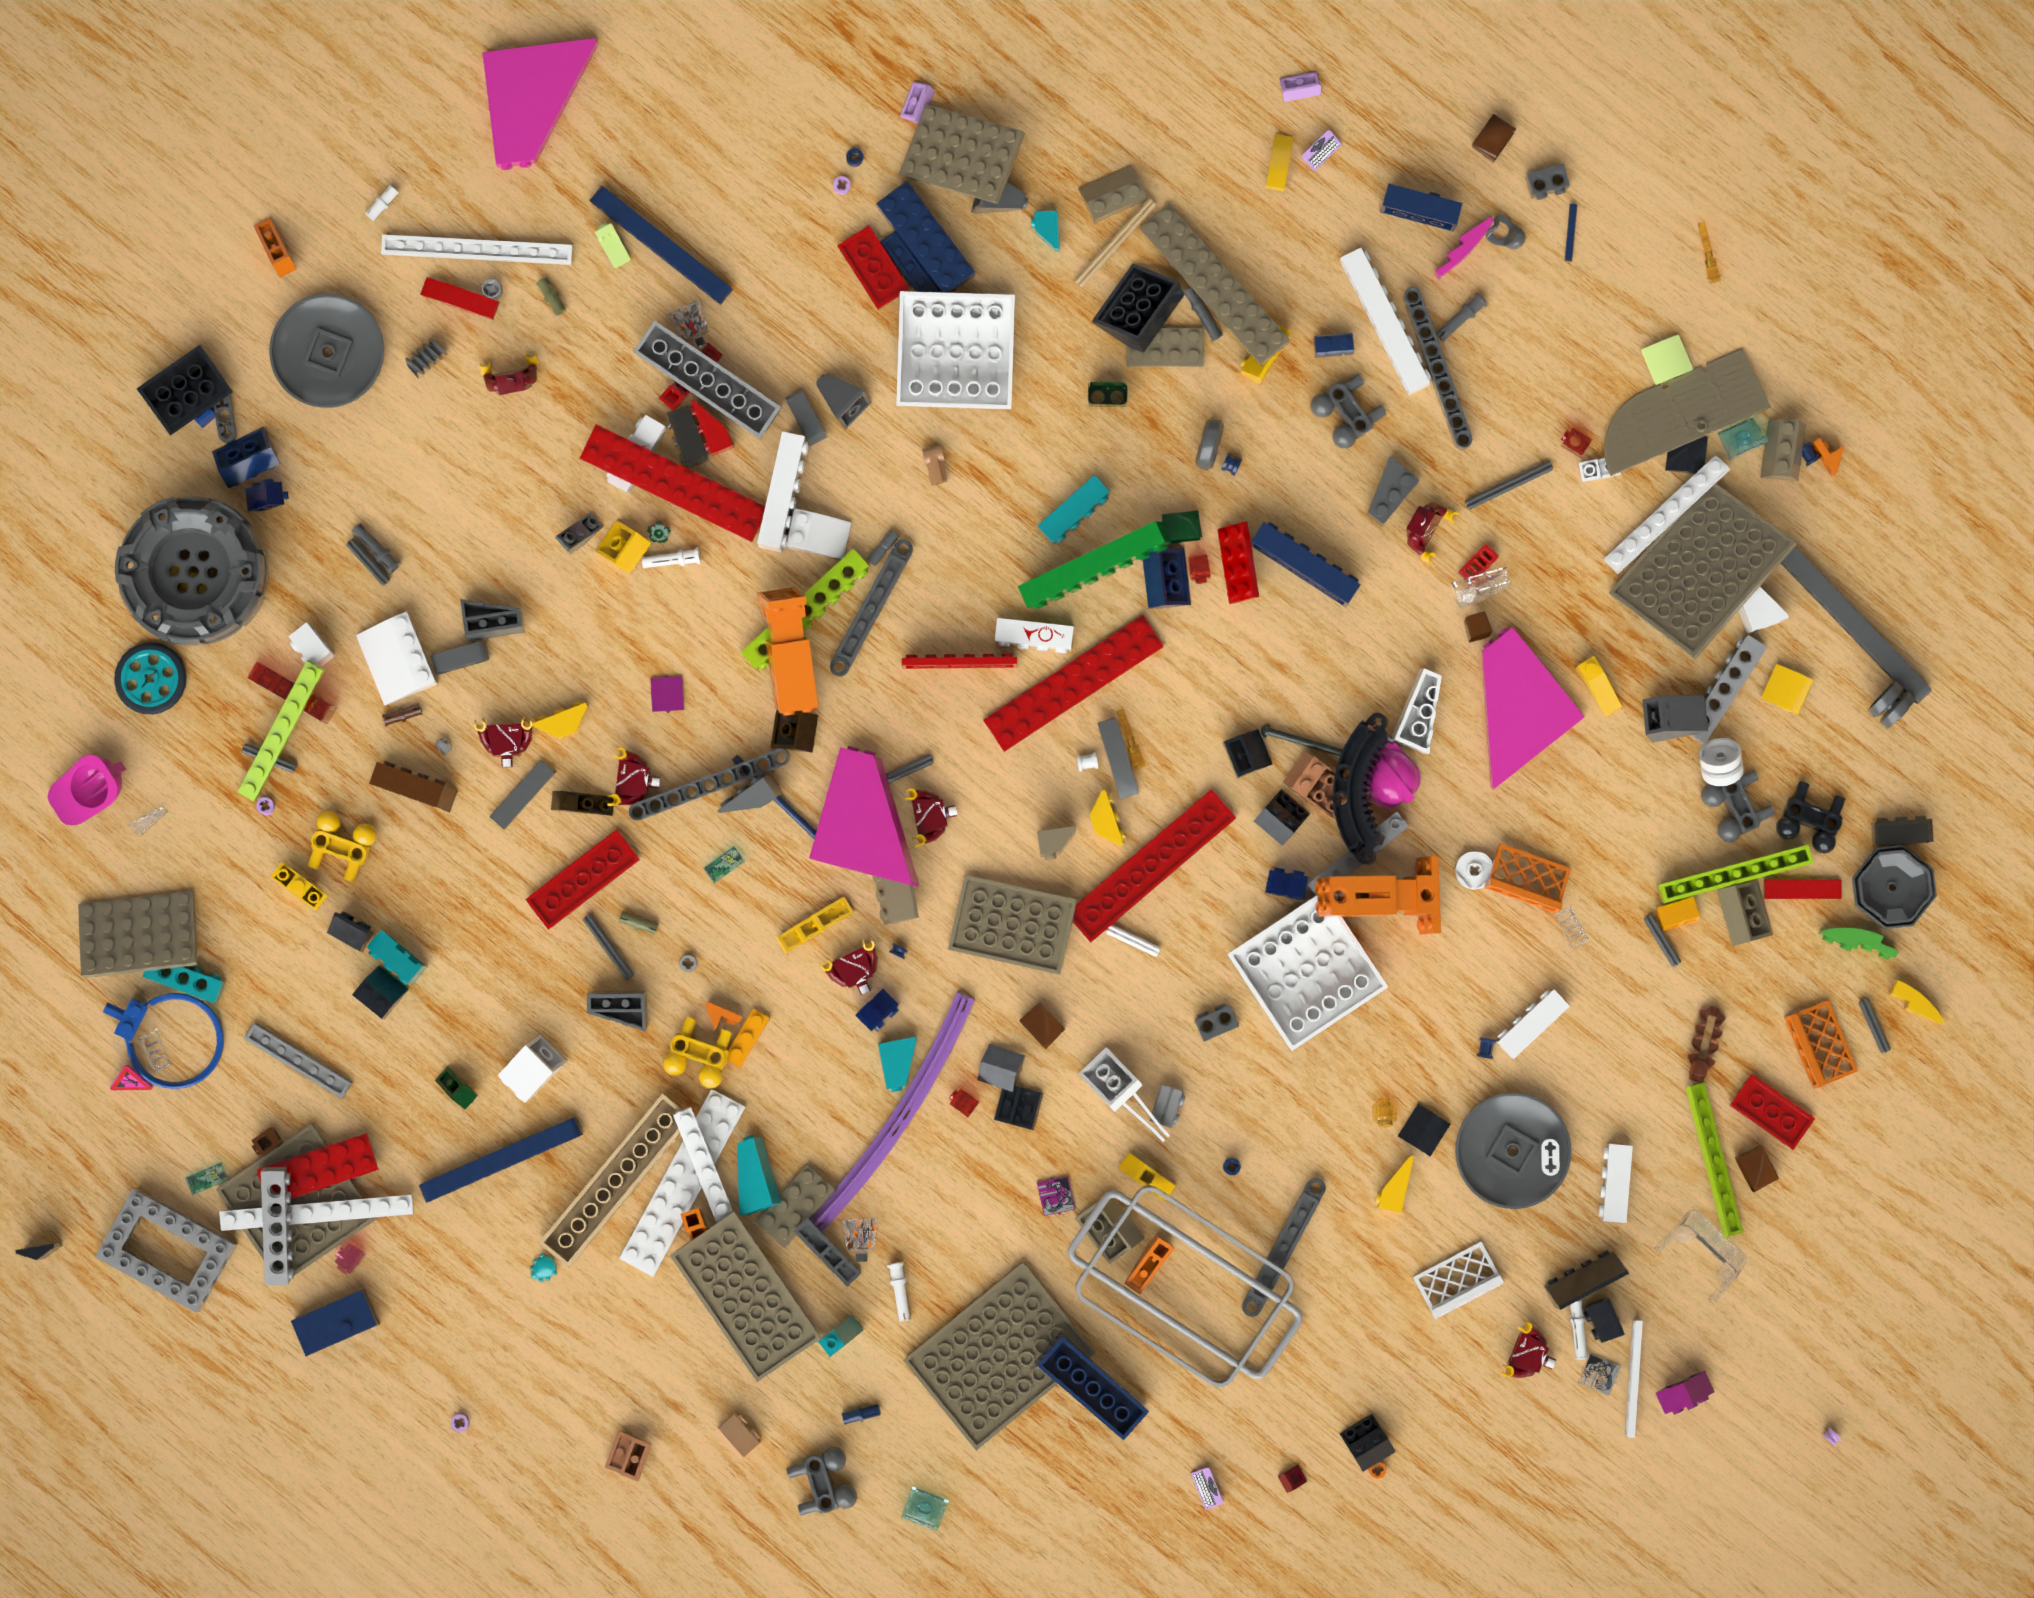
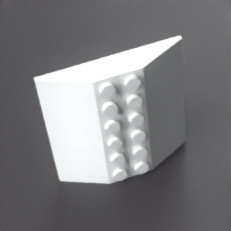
M900 291L896 406L1011 409L1015 295Z
M1317 896L1228 954L1246 985L1291 1051L1388 988L1343 918L1318 917L1315 908Z

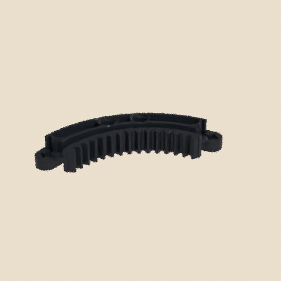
M1374 713L1366 721L1362 720L1352 732L1339 757L1333 783L1334 814L1341 837L1350 853L1354 854L1357 860L1366 866L1372 865L1376 861V853L1373 849L1378 845H1382L1385 840V836L1381 835V830L1377 829L1378 824L1373 822L1375 820V817L1371 816L1373 810L1368 808L1372 806V803L1367 801L1372 798L1367 792L1372 791L1368 784L1373 783L1369 777L1375 775L1371 772L1372 769H1377L1374 763L1380 762L1379 755L1384 756L1383 749H1389L1387 743L1394 744L1393 737L1385 730L1388 726V719L1382 713ZM1376 718L1382 719L1380 726L1375 725L1377 723ZM1369 724L1376 730L1375 732L1368 727ZM1347 769H1349V771H1350L1349 776L1346 777V778H1344V777H1343L1344 771L1347 770ZM1347 796V802L1341 805V799ZM1361 849L1368 854L1370 853L1369 860L1364 859L1365 856L1360 852Z

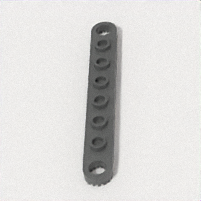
M900 540L894 545L830 663V670L833 675L837 677L845 676L852 666L913 553V547L909 541ZM902 544L909 547V551L905 555L898 552V547ZM843 662L845 664L844 671L836 672L834 670L835 663Z
M1313 1178L1307 1182L1267 1257L1268 1260L1282 1269L1285 1268L1325 1193L1326 1185L1321 1179ZM1314 1182H1318L1321 1185V1191L1316 1194L1310 1189ZM1264 1263L1255 1280L1273 1290L1281 1274ZM1251 1286L1242 1303L1243 1312L1249 1317L1257 1316L1268 1297ZM1253 1301L1257 1304V1310L1250 1313L1247 1311L1246 1306L1249 1302Z

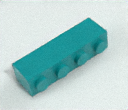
M1094 475L1038 525V529L1052 544L1056 542L1058 544L1067 537L1065 534L1070 529L1074 531L1081 525L1079 521L1082 518H1089L1095 512L1094 508L1098 504L1102 506L1109 500L1108 495L1110 491Z

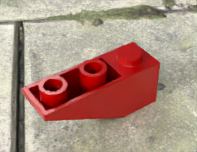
M691 400L693 406L689 408L693 418L697 416L699 424H696L700 435L704 434L706 441L703 444L707 453L711 452L712 456L733 449L734 447L726 427L695 400Z

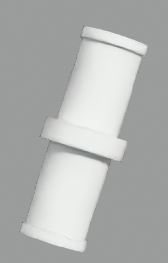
M389 185L379 198L376 197V202L365 214L375 221L380 213L389 207L387 205L399 193Z

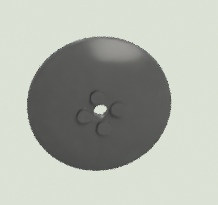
M335 294L310 296L292 305L278 320L270 340L269 355L271 367L280 385L296 400L318 408L344 406L363 396L377 380L384 360L382 333L373 316L354 300ZM330 347L333 349V355L328 358L324 357V349Z
M1504 1093L1482 1101L1466 1116L1456 1138L1455 1157L1463 1181L1477 1197L1501 1208L1522 1209L1543 1202L1560 1187L1567 1175L1571 1162V1141L1563 1120L1547 1103L1527 1094ZM1546 1139H1554L1559 1145L1560 1167L1558 1173L1552 1176L1544 1174L1541 1168V1144ZM1548 1142L1545 1150H1548L1549 1156H1552L1551 1151L1555 1149V1146ZM1510 1145H1514L1518 1149V1153L1513 1157L1507 1153V1148ZM1549 1158V1164L1545 1165V1169H1549V1173H1551L1552 1169H1555L1556 1166L1552 1165V1158Z

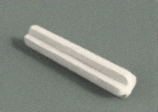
M1111 925L1106 931L1107 934L1153 956L1159 954V946L1121 928Z

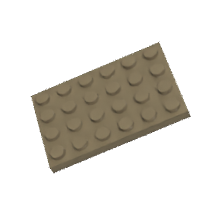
M926 104L899 175L998 204L1025 133L1018 129Z
M965 875L948 950L1061 975L1078 900Z
M193 891L78 904L82 978L197 965Z

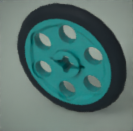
M159 643L139 644L129 649L117 664L114 675L116 692L120 700L135 712L150 715L162 713L172 708L183 695L186 686L185 666L175 651ZM156 654L159 657V662L156 665H151L149 657ZM134 661H139L141 664V668L137 672L131 670V664ZM166 667L173 669L171 677L167 678L164 676L163 671ZM154 674V682L147 683L148 679L146 676ZM130 680L137 682L135 690L131 691L128 689L127 683ZM164 685L170 689V693L167 696L160 694V688ZM145 692H150L152 695V699L148 703L142 701V694Z

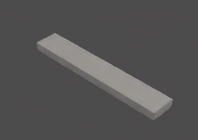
M255 1022L244 1038L343 1099L352 1084L351 1081Z

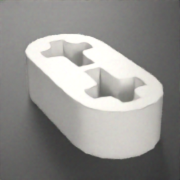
M1546 1139L1541 1144V1168L1544 1174L1552 1176L1558 1173L1560 1167L1559 1145L1554 1139ZM1548 1142L1555 1146V1149L1551 1151L1552 1156H1549V1151L1545 1150ZM1549 1158H1552V1165L1556 1166L1555 1169H1552L1551 1173H1549V1169H1545V1165L1549 1164Z

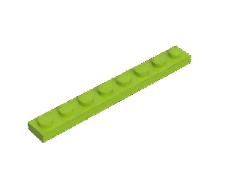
M310 660L306 661L238 793L253 802L257 800L325 671L324 668Z
M1705 1082L1685 1087L1723 1236L1729 1237L1743 1233Z

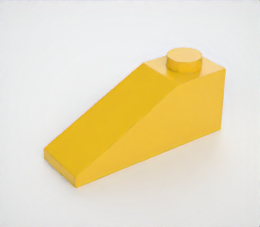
M1595 656L1576 667V670L1605 717L1622 707Z
M1408 1156L1383 1186L1381 1193L1377 1192L1375 1203L1378 1204L1377 1208L1398 1213L1402 1212L1414 1156Z

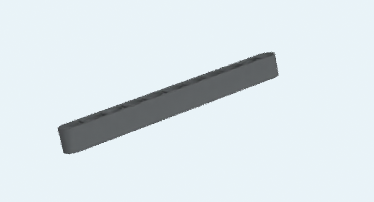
M1794 547L1781 562L1782 566L1893 681L1897 680L1903 686V692H1910L1916 698L1914 703L1919 704L1932 691L1928 684L1809 560Z

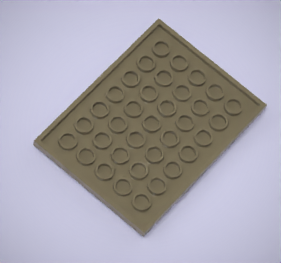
M1715 483L1657 537L1610 590L1609 594L1692 658L1696 659L1797 544L1793 539Z
M1022 1262L903 1361L977 1451L1057 1385L1051 1377L1036 1365L1035 1361L1059 1333L1063 1334L1089 1358L1096 1351Z

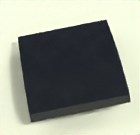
M1018 1086L1015 1087L1014 1092L1002 1089L994 1120L1034 1130L1044 1093Z

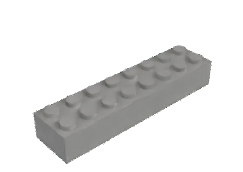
M655 320L633 351L759 439L763 437L782 409L775 402Z

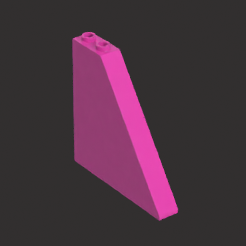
M596 38L482 52L495 161L498 168L510 170L513 169L512 166L519 165L521 168H527L537 162L598 47Z
M1507 627L1497 634L1500 638L1495 642L1492 639L1482 646L1484 650L1481 652L1490 785L1493 790L1584 718V715L1513 627L1510 630Z
M848 746L847 749L840 747L809 858L918 887L919 882L882 759L876 757V753L864 750V753L858 752V748Z

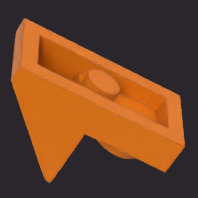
M1819 438L1812 443V447L1816 454L1821 456L1820 460L1832 477L1838 472L1843 446L1830 454V447L1827 442Z
M708 1001L705 1005L715 1030L718 1029L722 1017H725V1022L734 1026L736 1022L741 1024L743 1016Z

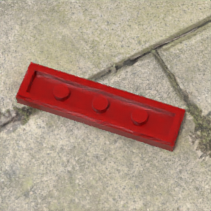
M1764 880V899H1842V880Z

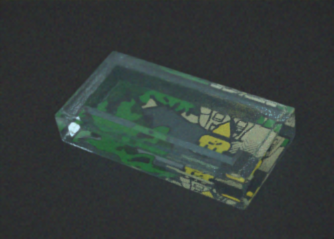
M733 846L703 867V869L715 884L746 861L736 847Z
M222 1162L185 1177L192 1195L229 1180Z

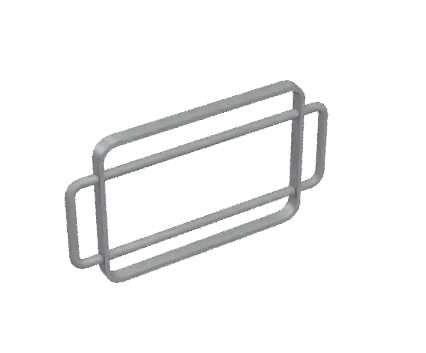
M1153 1185L1141 1187L1132 1199L1117 1190L1106 1192L1068 1248L1070 1260L1084 1269L1076 1282V1292L1079 1299L1215 1387L1229 1385L1239 1370L1254 1379L1265 1377L1303 1321L1301 1310L1287 1300L1293 1291V1281L1285 1270ZM1148 1191L1158 1193L1285 1276L1288 1280V1287L1282 1297L1137 1203L1140 1196ZM1111 1198H1117L1127 1206L1094 1256L1087 1263L1076 1255V1248ZM1132 1209L1277 1302L1239 1360L1094 1267ZM1089 1273L1228 1362L1234 1368L1224 1380L1216 1381L1084 1297L1080 1292L1082 1282ZM1284 1307L1295 1315V1320L1260 1371H1254L1244 1363L1281 1308Z

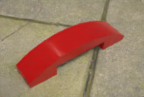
M709 342L700 351L716 363L723 356ZM675 381L672 385L670 384L658 399L674 411L692 392Z

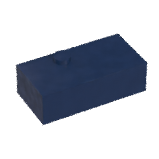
M1388 183L1380 213L1454 232L1463 203L1442 198L1438 193L1429 192L1427 194Z
M365 1289L291 1320L305 1356H309L380 1325Z

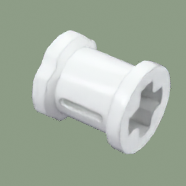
M1093 752L1091 755H1077L1079 772L1088 768L1098 769L1096 752Z

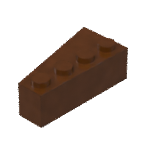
M384 761V764L376 763L369 784L450 813L458 791L445 786L446 782L435 779L434 782L428 780L429 776L418 773L417 776L411 774L412 770L401 767L400 770L394 768L395 764Z

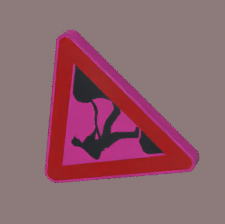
M124 1065L110 1086L112 1091L152 1090L153 1088L148 1081L129 1065Z

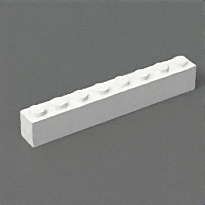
M1359 248L1341 257L1340 263L1409 396L1429 386L1431 376L1427 369L1423 370L1420 364L1423 362L1418 352H1414L1412 348L1414 343L1409 335L1406 336L1403 330L1405 329L1401 318L1397 319L1395 305L1392 301H1388L1386 297L1388 292L1384 285H1380L1378 281L1380 277L1375 267L1371 268L1369 254L1367 251L1363 252L1362 248Z

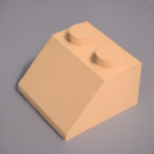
M735 1413L715 1432L736 1456L742 1460L760 1444L758 1440L760 1436L754 1429L750 1431L746 1426L748 1422L741 1414L737 1416Z

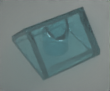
M1753 418L1718 433L1729 460L1764 446L1768 442V438Z
M912 1487L901 1518L938 1531L948 1500Z

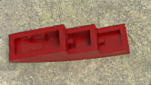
M426 277L420 293L423 297L494 320L500 304L499 301Z

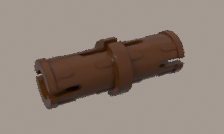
M417 703L416 705L406 708L400 707L396 711L382 714V718H384L385 726L400 721L406 722V719L422 715L419 703Z

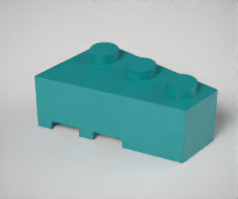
M382 929L367 946L370 950L368 954L376 960L379 958L383 961V966L391 973L394 971L398 975L397 978L405 985H413L427 968L425 964Z

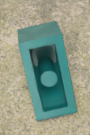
M1035 212V217H1031V229H1035V234L1055 252H1059L1058 212Z

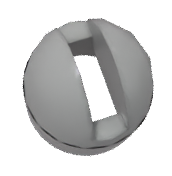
M441 738L435 743L436 747L444 755L452 747L451 742L446 744L447 738Z

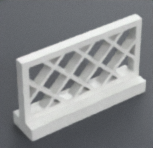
M1482 1242L1413 1277L1434 1319L1503 1284V1280ZM1480 1248L1484 1254L1482 1261L1471 1259L1472 1251ZM1459 1258L1467 1260L1465 1270L1454 1268L1455 1260ZM1469 1261L1480 1264L1478 1274L1467 1272ZM1482 1266L1491 1267L1494 1274L1488 1278L1480 1276ZM1441 1267L1450 1269L1448 1278L1437 1277L1438 1269ZM1452 1270L1463 1273L1461 1283L1450 1281ZM1465 1274L1477 1277L1473 1286L1463 1285ZM1424 1276L1433 1278L1431 1287H1423L1419 1279ZM1435 1279L1446 1282L1444 1292L1432 1289ZM1448 1283L1459 1286L1457 1294L1453 1296L1446 1294ZM1431 1292L1442 1295L1440 1303L1434 1306L1429 1300Z

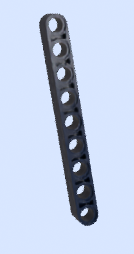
M600 186L589 200L594 206L720 305L733 291L729 285L603 186Z
M571 1118L419 1185L425 1202L428 1203L582 1136L583 1132L577 1118Z

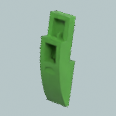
M1831 928L1819 932V935L1823 936L1822 940L1831 944L1835 941L1841 944L1840 948L1849 952L1851 949L1856 950L1860 944L1861 949L1868 952L1874 950L1879 953V957L1886 960L1896 958L1898 950L1881 943L1884 936L1864 929Z

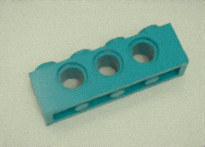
M185 966L171 968V974L167 977L163 975V969L144 971L142 976L218 1004L226 983L221 981V976L213 973L210 976L203 974L204 970L194 966L192 970ZM184 972L189 975V980L186 983H183L180 979ZM201 979L207 981V987L203 990L198 986Z

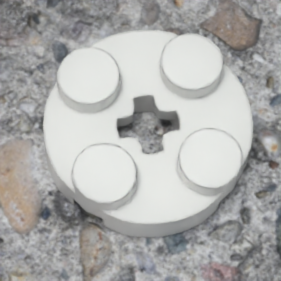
M1468 852L1457 861L1455 867L1456 878L1465 888L1471 890L1484 888L1493 863L1484 853ZM1471 866L1479 867L1478 875L1470 874Z

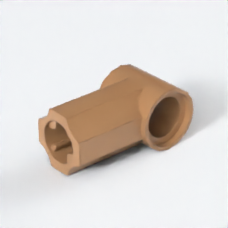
M941 445L922 449L931 484L938 485L948 482L943 464L944 457Z

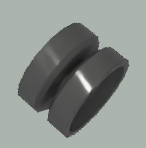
M1897 680L1867 710L1873 717H1878L1886 711L1880 719V723L1886 729L1890 728L1896 721H1899L1916 700L1910 692L1904 693L1898 698L1903 691V686Z

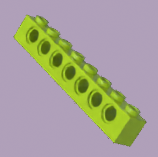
M854 549L804 593L807 602L804 606L812 608L809 616L801 617L804 631L813 624L811 621L816 616L820 618L827 611L825 608L830 603L834 605L840 600L841 597L839 595L844 590L846 592L851 590L855 585L853 582L856 579H862L869 573L867 570L869 565ZM848 567L854 570V574L851 577H846L843 574L844 570ZM834 580L840 583V587L837 590L829 588V584ZM817 594H825L826 600L823 603L816 602L815 597ZM768 627L741 651V654L757 671L760 668L763 670L769 665L768 654L761 655L759 653V648L762 645H766V640H770Z
M1809 845L1663 883L1657 885L1661 902L1664 904L1806 866L1814 862Z

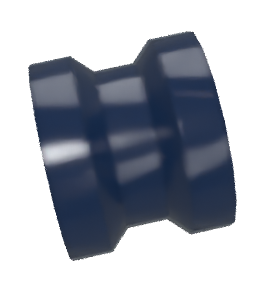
M1228 453L1221 470L1229 471L1231 475L1235 476L1242 458H1235L1231 453Z

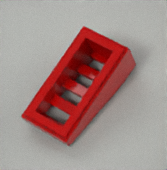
M1485 543L1458 573L1473 585L1499 558V555ZM1483 551L1492 558L1490 561L1482 554ZM1480 557L1486 565L1483 566L1476 558ZM1474 563L1481 571L1478 572L1471 564ZM1467 568L1476 575L1474 578L1465 571Z

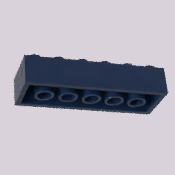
M907 181L876 203L878 210L902 239L940 293H953L975 276V271Z
M1263 522L1252 539L1251 546L1346 608L1361 585L1358 583L1359 580L1351 574L1347 576L1342 573L1343 569L1336 564L1332 566L1326 562L1327 559L1319 553L1316 555L1311 553L1307 545L1303 543L1299 545L1294 542L1295 538L1286 532L1282 534L1273 523L1268 522L1267 524Z
M1061 1333L1058 1334L1035 1361L1042 1371L1123 1441L1149 1413L1146 1406Z

